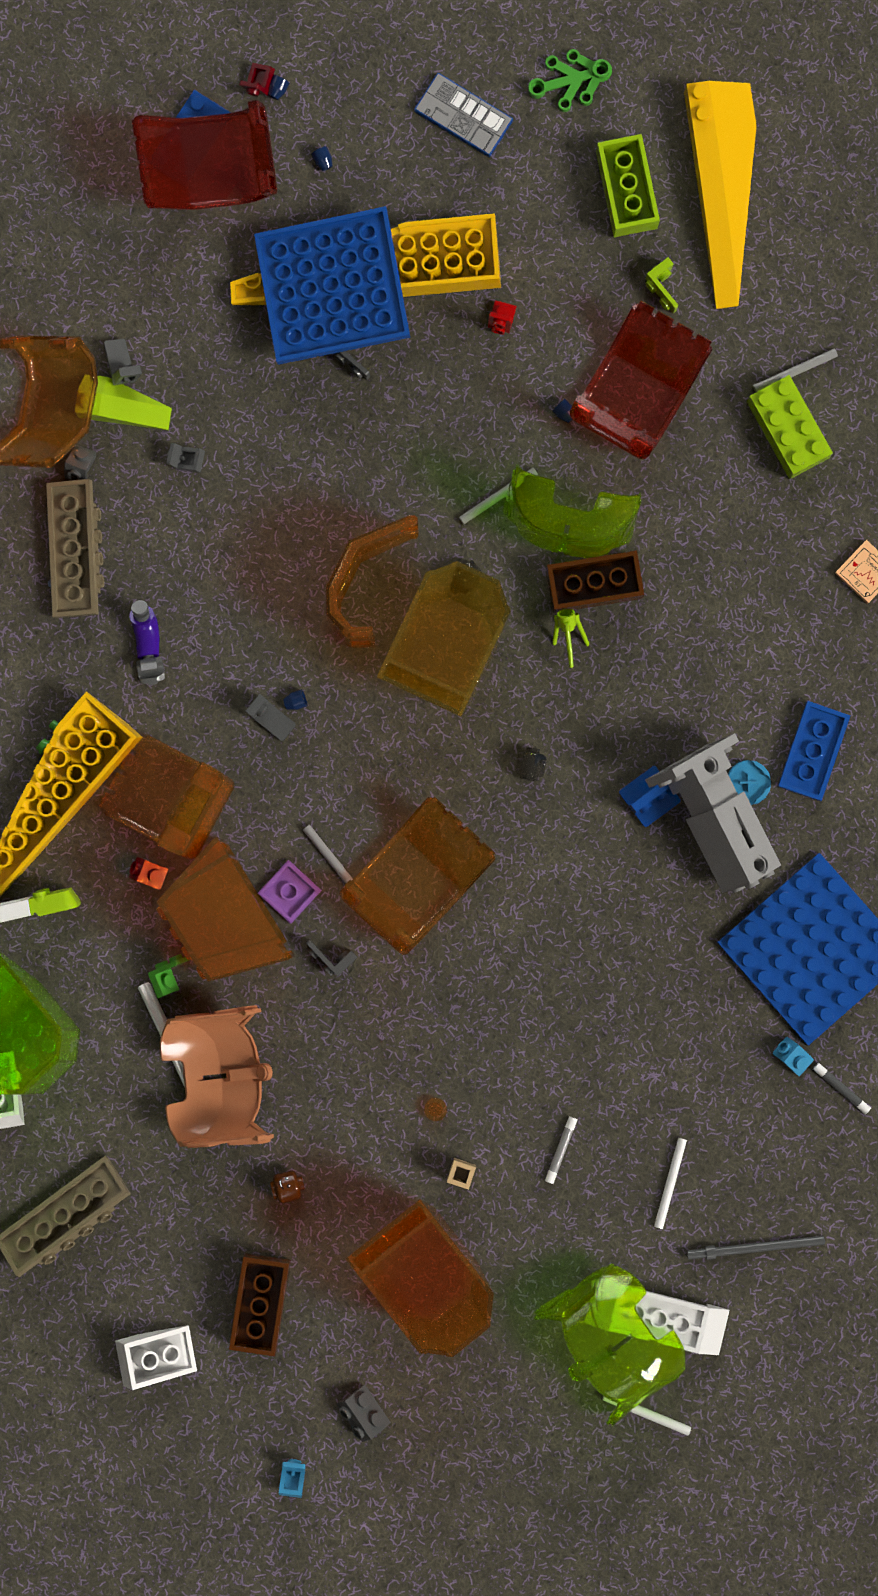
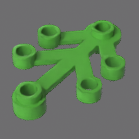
M571 49L567 52V62L570 64L578 63L588 69L580 72L562 63L556 56H548L545 61L546 68L550 71L557 70L566 76L547 82L540 78L531 80L528 87L529 95L534 99H540L545 95V92L570 85L564 97L558 102L559 110L568 112L582 81L591 79L586 91H583L579 97L580 103L583 106H588L592 103L593 94L599 83L605 82L611 77L612 67L608 61L603 59L592 61L580 55L577 50ZM576 54L577 59L571 60L569 55ZM554 60L556 65L550 66L548 61ZM602 68L605 70V73L598 74L597 69ZM539 87L541 92L535 93L533 89ZM588 95L590 100L587 102L583 101L582 97ZM566 101L568 102L569 106L567 108H563L561 106V103Z

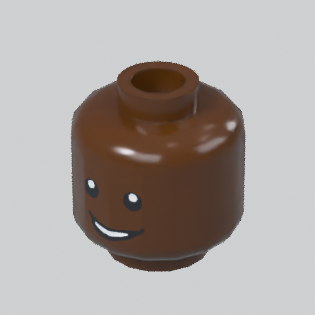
M293 1170L274 1175L273 1181L270 1182L274 1200L278 1199L280 1203L300 1199L301 1190L305 1189L302 1176L297 1177L296 1172Z

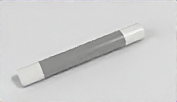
M570 1116L568 1118L547 1173L546 1182L553 1184L577 1123L578 1119Z

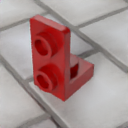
M495 300L493 310L489 314L488 328H492V332L504 335L505 332L510 333L517 306Z

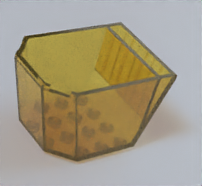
M459 561L426 572L377 678L461 717L471 704L500 642L511 612L500 581Z

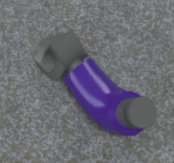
M138 600L132 604L129 618L135 634L137 658L142 659L136 662L139 683L155 685L158 681L165 679L162 658L158 657L160 643L159 627L153 609L145 601Z

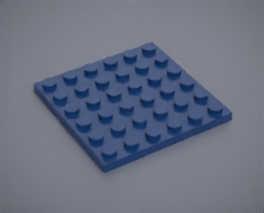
M386 206L254 234L275 357L278 365L411 338Z
M820 853L815 855L717 942L808 1046L878 985V918Z

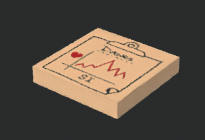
M866 540L835 574L867 604L878 594V550Z

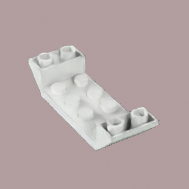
M595 1275L584 1321L611 1332L698 1354L719 1355L730 1310L710 1304L704 1306L619 1284L616 1280Z

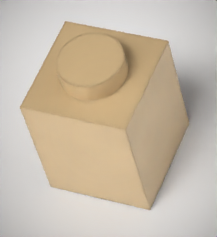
M454 1158L447 1177V1183L469 1190L476 1165Z

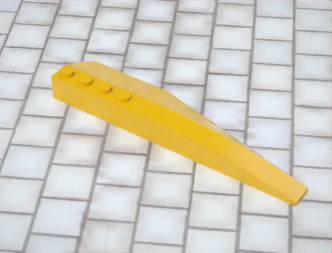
M495 213L404 222L398 224V227L391 229L403 297L501 288ZM255 273L230 282L232 305H266L261 274Z

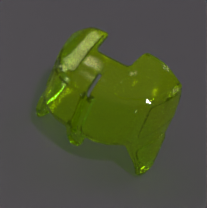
M519 464L513 469L503 513L516 525L518 532L530 543L552 552L562 551L565 555L584 558L599 557L609 553L614 548L630 543L642 501L640 499L641 493L618 495L601 491L598 494L594 508L591 511L556 504L553 500L554 480L521 469L522 467H519ZM565 525H570L568 534L564 533Z
M612 1263L601 1267L586 1276L572 1289H566L541 1305L535 1311L534 1319H549L562 1322L565 1341L576 1361L568 1368V1374L577 1382L588 1379L605 1398L618 1403L616 1409H614L606 1421L607 1425L612 1424L613 1426L646 1398L680 1377L685 1371V1350L674 1331H670L660 1339H656L636 1311V1305L646 1295L645 1288L634 1275ZM628 1335H631L632 1338L628 1342H626L616 1351L612 1352L611 1348L616 1346Z

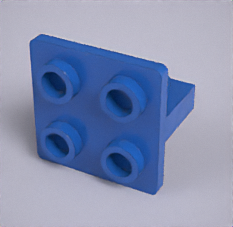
M652 766L619 791L621 797L644 827L652 824L681 802L677 794L673 795L669 785L661 788L659 785H655L649 788L645 779L659 772L656 766Z

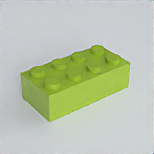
M642 134L598 142L596 155L613 237L658 229L660 219Z
M790 375L749 396L747 404L789 479L831 457L833 452Z

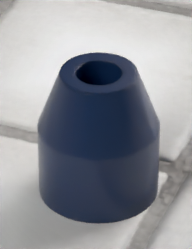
M273 75L268 95L279 100L285 94L290 83L280 76Z
M327 146L311 153L315 164L322 171L333 167L332 156Z
M563 399L552 410L559 419L567 423L576 416L573 406L566 399Z
M302 689L290 693L283 699L287 710H298L308 706Z

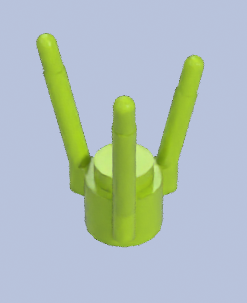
M562 609L554 616L555 625L552 644H557L559 628H561V631L565 632L569 667L573 668L570 632L575 629L576 625L585 645L589 646L590 644L580 622L579 613H575L573 609Z

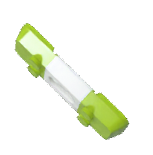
M71 887L50 892L49 888L40 889L32 893L33 896L0 903V923L32 916L34 913L38 916L73 909L78 907L81 901Z

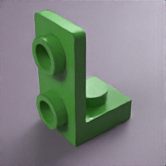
M182 954L169 958L170 963L167 960L155 965L156 970L148 973L157 998L179 990L171 969L192 960L191 955L184 958Z

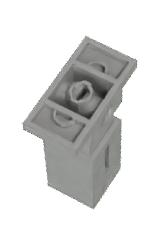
M735 733L703 746L645 779L649 788L655 785H659L660 788L669 785L673 795L681 794L691 814V817L686 819L722 893L731 890L733 893L744 889L745 886L747 889H750L759 884L758 880L760 878L766 879L774 875L773 870L781 866L745 792L737 793L726 771L732 767L726 753L733 750L731 746L739 742Z

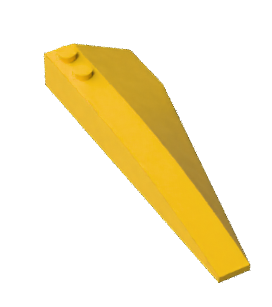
M721 81L686 84L684 97L716 309L737 307L739 305L757 127L750 83Z
M88 692L84 693L56 726L50 742L43 751L44 754L39 764L36 765L33 771L34 774L30 782L27 783L11 815V819L2 833L0 839V897L143 738L129 724Z

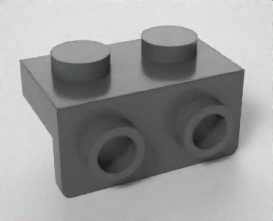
M365 1384L337 1403L340 1415L349 1422L354 1436L362 1442L371 1440L391 1423Z

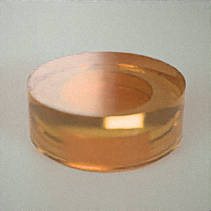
M440 1098L429 1099L424 1107L425 1115L432 1121L442 1120L447 1113L446 1103Z

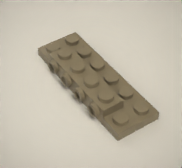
M83 479L46 483L52 617L65 618L99 615L98 594H101L100 588L104 587V577L100 574L99 566L103 565V555L98 549V543H102V533L97 528V521L101 520V511L93 503L92 480Z
M104 1156L0 1234V1249L15 1275L21 1277L38 1263L41 1265L43 1263L45 1265L52 1263L57 1258L55 1254L62 1249L63 1251L71 1249L75 1245L74 1240L79 1236L85 1237L91 1234L94 1230L93 1226L99 1221L100 1223L108 1221L112 1217L111 1213L116 1210L114 1206L131 1193L110 1159Z

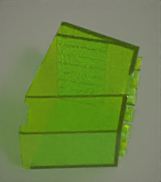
M0 952V1094H43L77 1062L80 1029L41 982Z

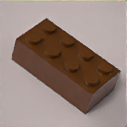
M637 550L550 564L546 567L553 613H557L562 609L577 610L639 600L644 597Z
M245 1253L240 1274L229 1350L275 1357L291 1260Z

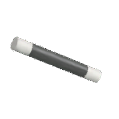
M820 1063L816 1064L813 1070L861 1112L867 1114L870 1111L871 1107Z

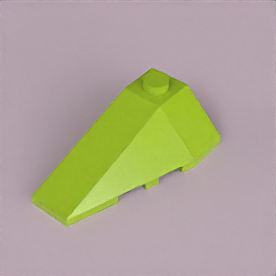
M86 374L79 390L76 413L81 419L169 430L172 408L124 384L113 385V381L109 377Z

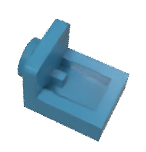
M786 1037L773 1051V1054L799 1077L814 1061L800 1045L789 1037Z
M289 1459L288 1462H282L279 1495L302 1498L305 1464H301L300 1460Z

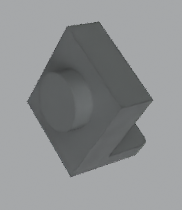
M171 443L166 463L177 470L200 473L205 451L201 448L182 447L176 443Z
M75 444L65 462L64 477L71 481L87 479V473L95 461L96 452Z

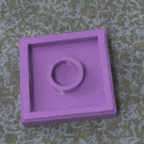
M288 860L263 886L258 894L291 924L322 890Z

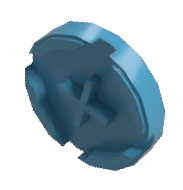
M746 760L738 762L728 772L737 793L745 792L751 805L761 802L768 795L771 788L770 774L757 761Z

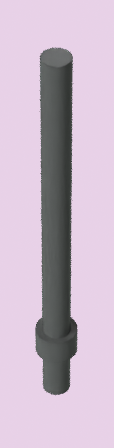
M814 1236L722 1247L710 1245L705 1246L704 1249L687 1250L688 1260L699 1258L711 1260L716 1259L717 1256L825 1245L824 1236Z

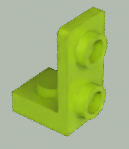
M667 257L647 273L645 278L647 282L645 284L651 293L656 292L661 298L659 302L666 311L670 309L672 313H675L678 304L659 282V280L663 282L672 274L673 262Z

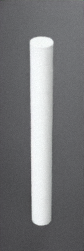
M678 1137L654 1224V1227L660 1229L664 1227L686 1146V1139Z
M605 1392L603 1401L687 1436L690 1434L691 1427L611 1393Z

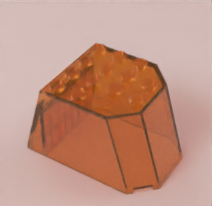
M214 838L157 901L160 906L157 908L158 913L163 920L169 921L172 926L169 928L175 940L178 939L182 942L184 946L181 948L187 960H193L197 966L196 970L203 980L207 979L208 982L287 961L295 957L292 950H286L284 943L287 942L286 938L229 845L223 839Z
M421 1199L346 1258L347 1262L421 1354L429 1353L454 1357L490 1328L494 1292L480 1265L436 1208Z

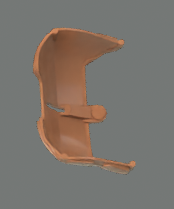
M257 1005L214 1011L213 1014L198 1013L167 1019L160 1038V1058L162 1061H180L183 1064L186 1097L181 1102L168 1104L165 1107L169 1129L180 1147H211L227 1143V1145L263 1144L271 1142V1139L274 1138V1134L265 1132L254 1123L261 1104L262 1081L270 1080L273 1073L272 1067L269 1064L260 1063L253 1037L245 1027L255 1014L261 1012V1008H258ZM226 1073V1078L203 1080V1076Z

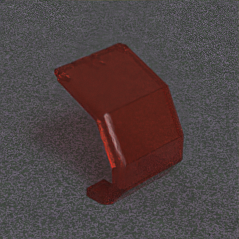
M258 100L248 101L249 108L242 111L190 118L136 116L132 120L134 137H136L137 160L140 161L138 167L140 180L143 184L144 204L148 208L198 210L257 202L277 194L267 112L264 104Z
M642 300L639 304L632 306L608 353L582 396L578 395L570 409V416L575 422L639 459H647L657 446L712 351L710 346L712 341L700 334H697L696 337L693 336V330L679 322L677 325H674V319L660 311L657 314L653 313L655 308Z

